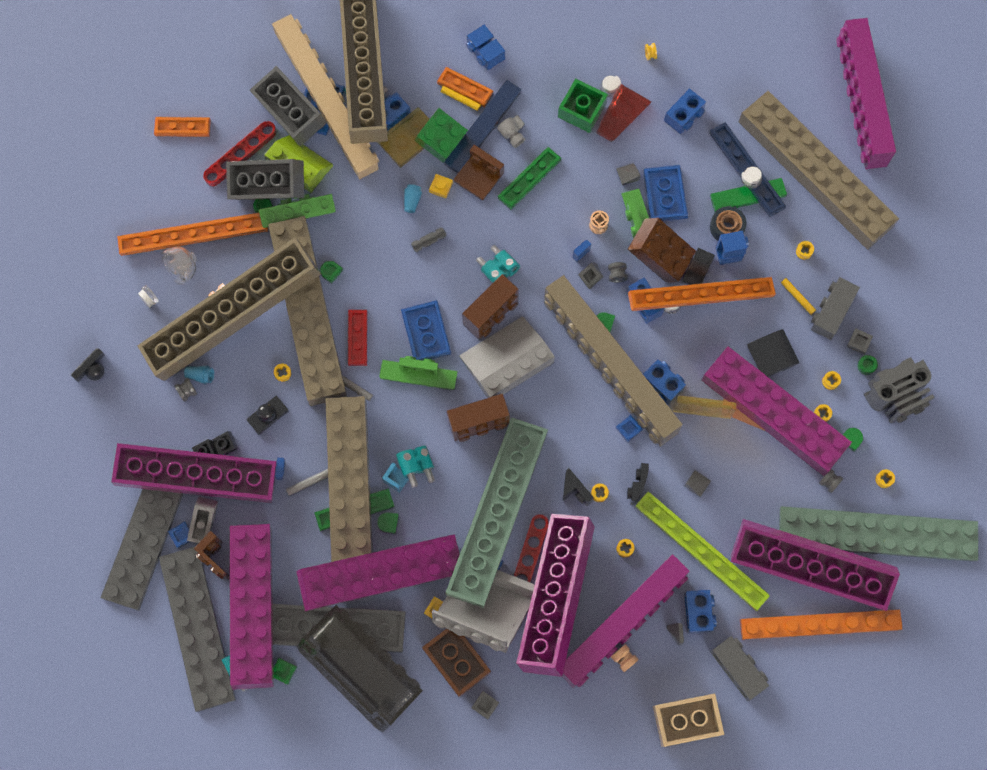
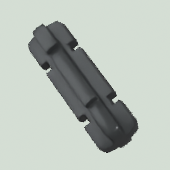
M439 228L435 232L421 237L419 241L412 242L411 246L415 252L422 250V247L426 248L437 242L438 239L445 238L447 236L443 228Z

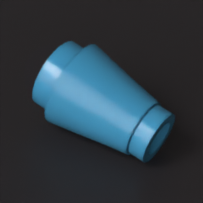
M408 184L407 188L404 189L405 212L415 213L422 195L420 186Z
M208 365L187 366L184 370V377L203 384L211 383L214 379V369Z

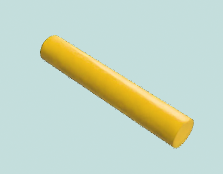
M445 86L441 88V93L479 111L481 104Z
M787 278L781 282L810 315L816 311Z

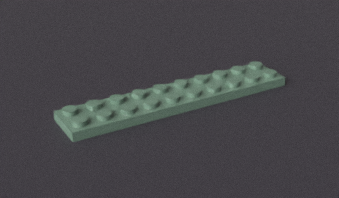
M511 417L447 587V596L484 608L548 429Z
M780 507L779 530L844 551L978 561V521Z

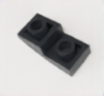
M230 431L212 440L207 439L192 447L193 452L227 455L238 449Z
M641 463L640 469H636V480H639V482H632L631 487L627 489V499H631L630 505H634L643 491L648 476L649 463Z

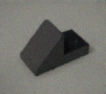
M698 248L682 282L688 285L702 284L715 255Z
M568 468L565 473L563 500L573 492H576L575 497L581 504L585 503L588 506L593 502L594 497Z

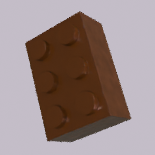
M646 218L627 249L665 282H679L696 253L694 248L660 218Z
M502 274L462 313L463 325L479 340L483 336H488L492 331V327L496 323L500 324L504 320L505 314L509 310L513 311L518 306L519 289Z
M503 393L447 410V418L454 441L464 442L469 440L470 436H483L493 429H496V431L503 430L510 423V414Z
M445 629L422 647L459 698L491 674V670L465 636H459L449 629Z

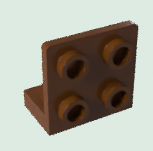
M473 145L470 149L469 160L456 175L454 182L479 199L484 200L504 174V164L476 145Z
M210 531L194 548L198 552L196 557L207 566L211 564L210 570L219 578L223 579L225 577L230 580V575L210 558L212 554L215 555L219 552L223 543Z

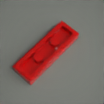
M348 310V366H367L368 311Z

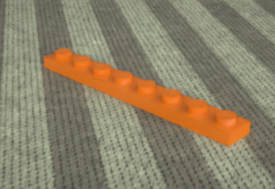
M253 213L117 236L119 254L124 256L268 232L269 230L268 227L263 228L260 214Z
M772 277L630 290L628 292L632 311L770 298L776 295Z
M900 609L740 619L742 640L903 630Z

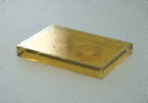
M417 107L387 131L388 141L377 142L400 168L424 150L414 140L429 121V118Z
M679 395L673 406V412L731 419L736 411L737 403Z

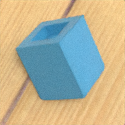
M392 463L382 477V480L386 485L400 493L409 478L404 477L401 469L395 463Z

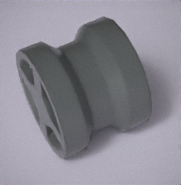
M623 262L609 264V281L619 283L628 280V275L625 273L627 264Z
M188 378L182 384L174 385L184 402L191 395H197L195 388Z
M830 469L819 484L826 486L828 491L832 493L844 478L837 476L834 470Z

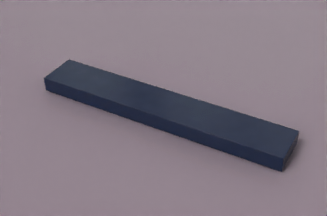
M506 80L445 160L444 165L459 173L470 158L472 146L476 145L480 148L520 95L522 89Z
M726 122L710 130V135L741 178L742 172L745 173L747 168H758ZM762 172L758 183L751 184V186L747 185L769 218L786 208V205Z

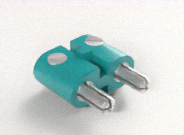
M496 245L491 247V251L495 254L494 260L490 259L486 262L482 257H478L476 260L482 266L481 272L492 283L502 274L506 278L513 276L520 268V264L506 250L501 251Z
M427 446L416 447L413 450L408 449L396 454L404 477L409 478L412 488L418 486L415 478L416 473L425 472L429 483L435 481L432 473L434 465Z

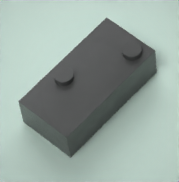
M277 66L250 89L254 97L299 146H302L327 123L322 114Z
M283 159L226 162L227 199L304 198L303 160Z

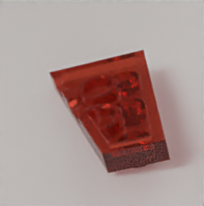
M620 84L596 133L611 142L614 141L652 101Z

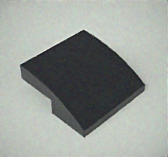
M784 329L747 344L759 371L767 377L780 371H785L800 363Z

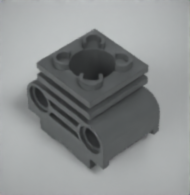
M911 357L903 360L894 368L885 369L877 373L875 378L868 383L871 390L863 394L870 407L876 411H882L892 406L885 413L886 416L896 413L889 419L890 423L895 421L901 423L908 419V415L913 413L917 415L923 412L925 408L931 405L929 402L935 398L932 394L923 399L931 391L929 387L924 390L922 389L930 382L932 375L924 360L914 363Z

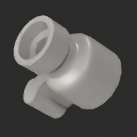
M518 115L514 118H507L498 126L499 132L505 139H510V143L514 148L520 146L525 141L524 136L518 133L525 125Z

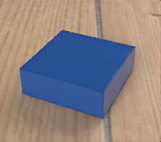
M585 240L573 250V259L576 262L591 251V243L588 240Z
M631 415L616 426L618 432L627 442L643 431L642 427Z
M277 457L275 480H283L284 458Z
M185 521L168 531L178 549L191 542L187 541L190 528Z

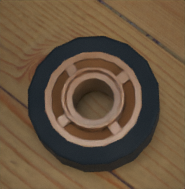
M726 206L718 209L710 222L712 236L718 241L722 234L743 231L744 233L747 225L746 217L736 207ZM724 223H730L732 227H726Z

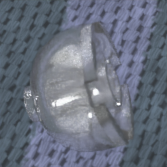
M175 246L162 252L165 255L162 257L164 266L169 275L173 273L177 277L174 280L177 284L182 285L193 278L196 273L197 267L195 262H197V258L192 251L189 252L184 247Z

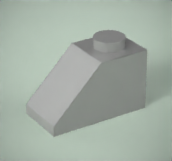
M203 497L198 498L194 506L187 541L199 543L211 531L218 501Z

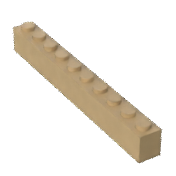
M290 14L272 23L277 38L322 116L327 121L330 130L359 180L379 170L378 163L380 161L375 152L371 153L369 149L371 147L370 143L351 144L348 111L343 104L345 102L340 92L337 93L334 89L336 85L333 79L327 77V69L323 63H319V56L315 48L311 49L309 46L311 42L307 34H302L300 30L302 26L299 20H294Z

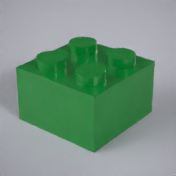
M575 78L558 108V118L590 133L607 104L608 94Z
M438 107L414 141L444 163L468 130Z

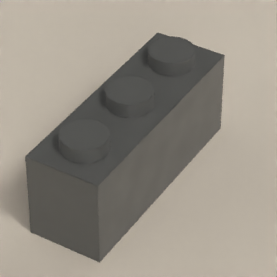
M841 277L838 278L837 282L832 281L827 290L830 292L828 298L824 296L819 305L822 308L820 313L816 312L811 320V323H813L811 330L832 340L860 287Z
M730 636L710 651V653L746 701H750L769 686L767 683L768 678L762 671L759 672L756 669L754 659L749 654L746 655L743 652L741 642L737 638Z

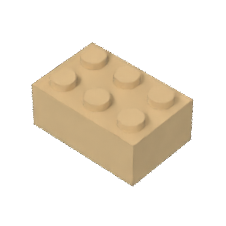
M715 694L653 706L661 748L724 735Z

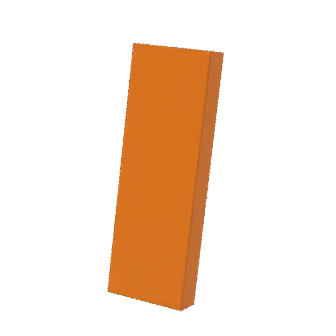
M445 67L437 80V84L442 87L445 86L481 104L484 108L493 95L492 89L448 67Z
M155 117L154 135L210 137L211 119L210 117Z

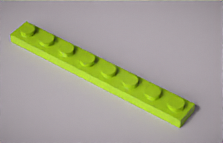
M649 491L636 504L635 508L755 611H758L770 595Z

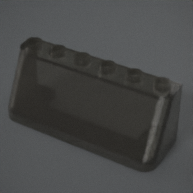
M335 605L300 640L297 649L377 730L384 732L423 690L420 688L421 686L418 681L413 678L411 679L406 674V670L400 664H396L392 660L391 655L386 650H382L377 645V641L372 636H368L358 622L348 617L349 614L344 608H339Z

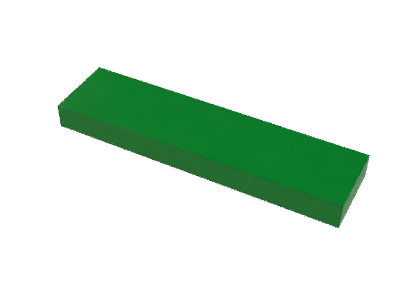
M547 147L498 195V199L512 210L561 161V157Z
M782 178L768 181L780 198L787 196ZM747 186L710 194L714 212L726 206L739 208L759 203Z
M389 488L370 494L371 515L395 507ZM329 508L314 512L319 530L329 529Z

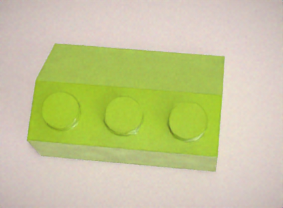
M290 135L275 141L264 155L266 160H303L304 189L310 193L314 191L333 167L332 163L305 145L299 146Z

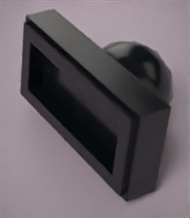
M96 348L77 367L71 376L77 382L85 375L90 380L96 381L101 379L104 375V367L98 361L105 354L99 348Z
M276 395L266 404L260 405L257 411L246 420L257 434L260 435L289 412V410Z

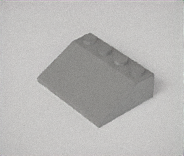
M523 316L459 355L487 398L502 393L504 395L553 364L555 358L544 340Z

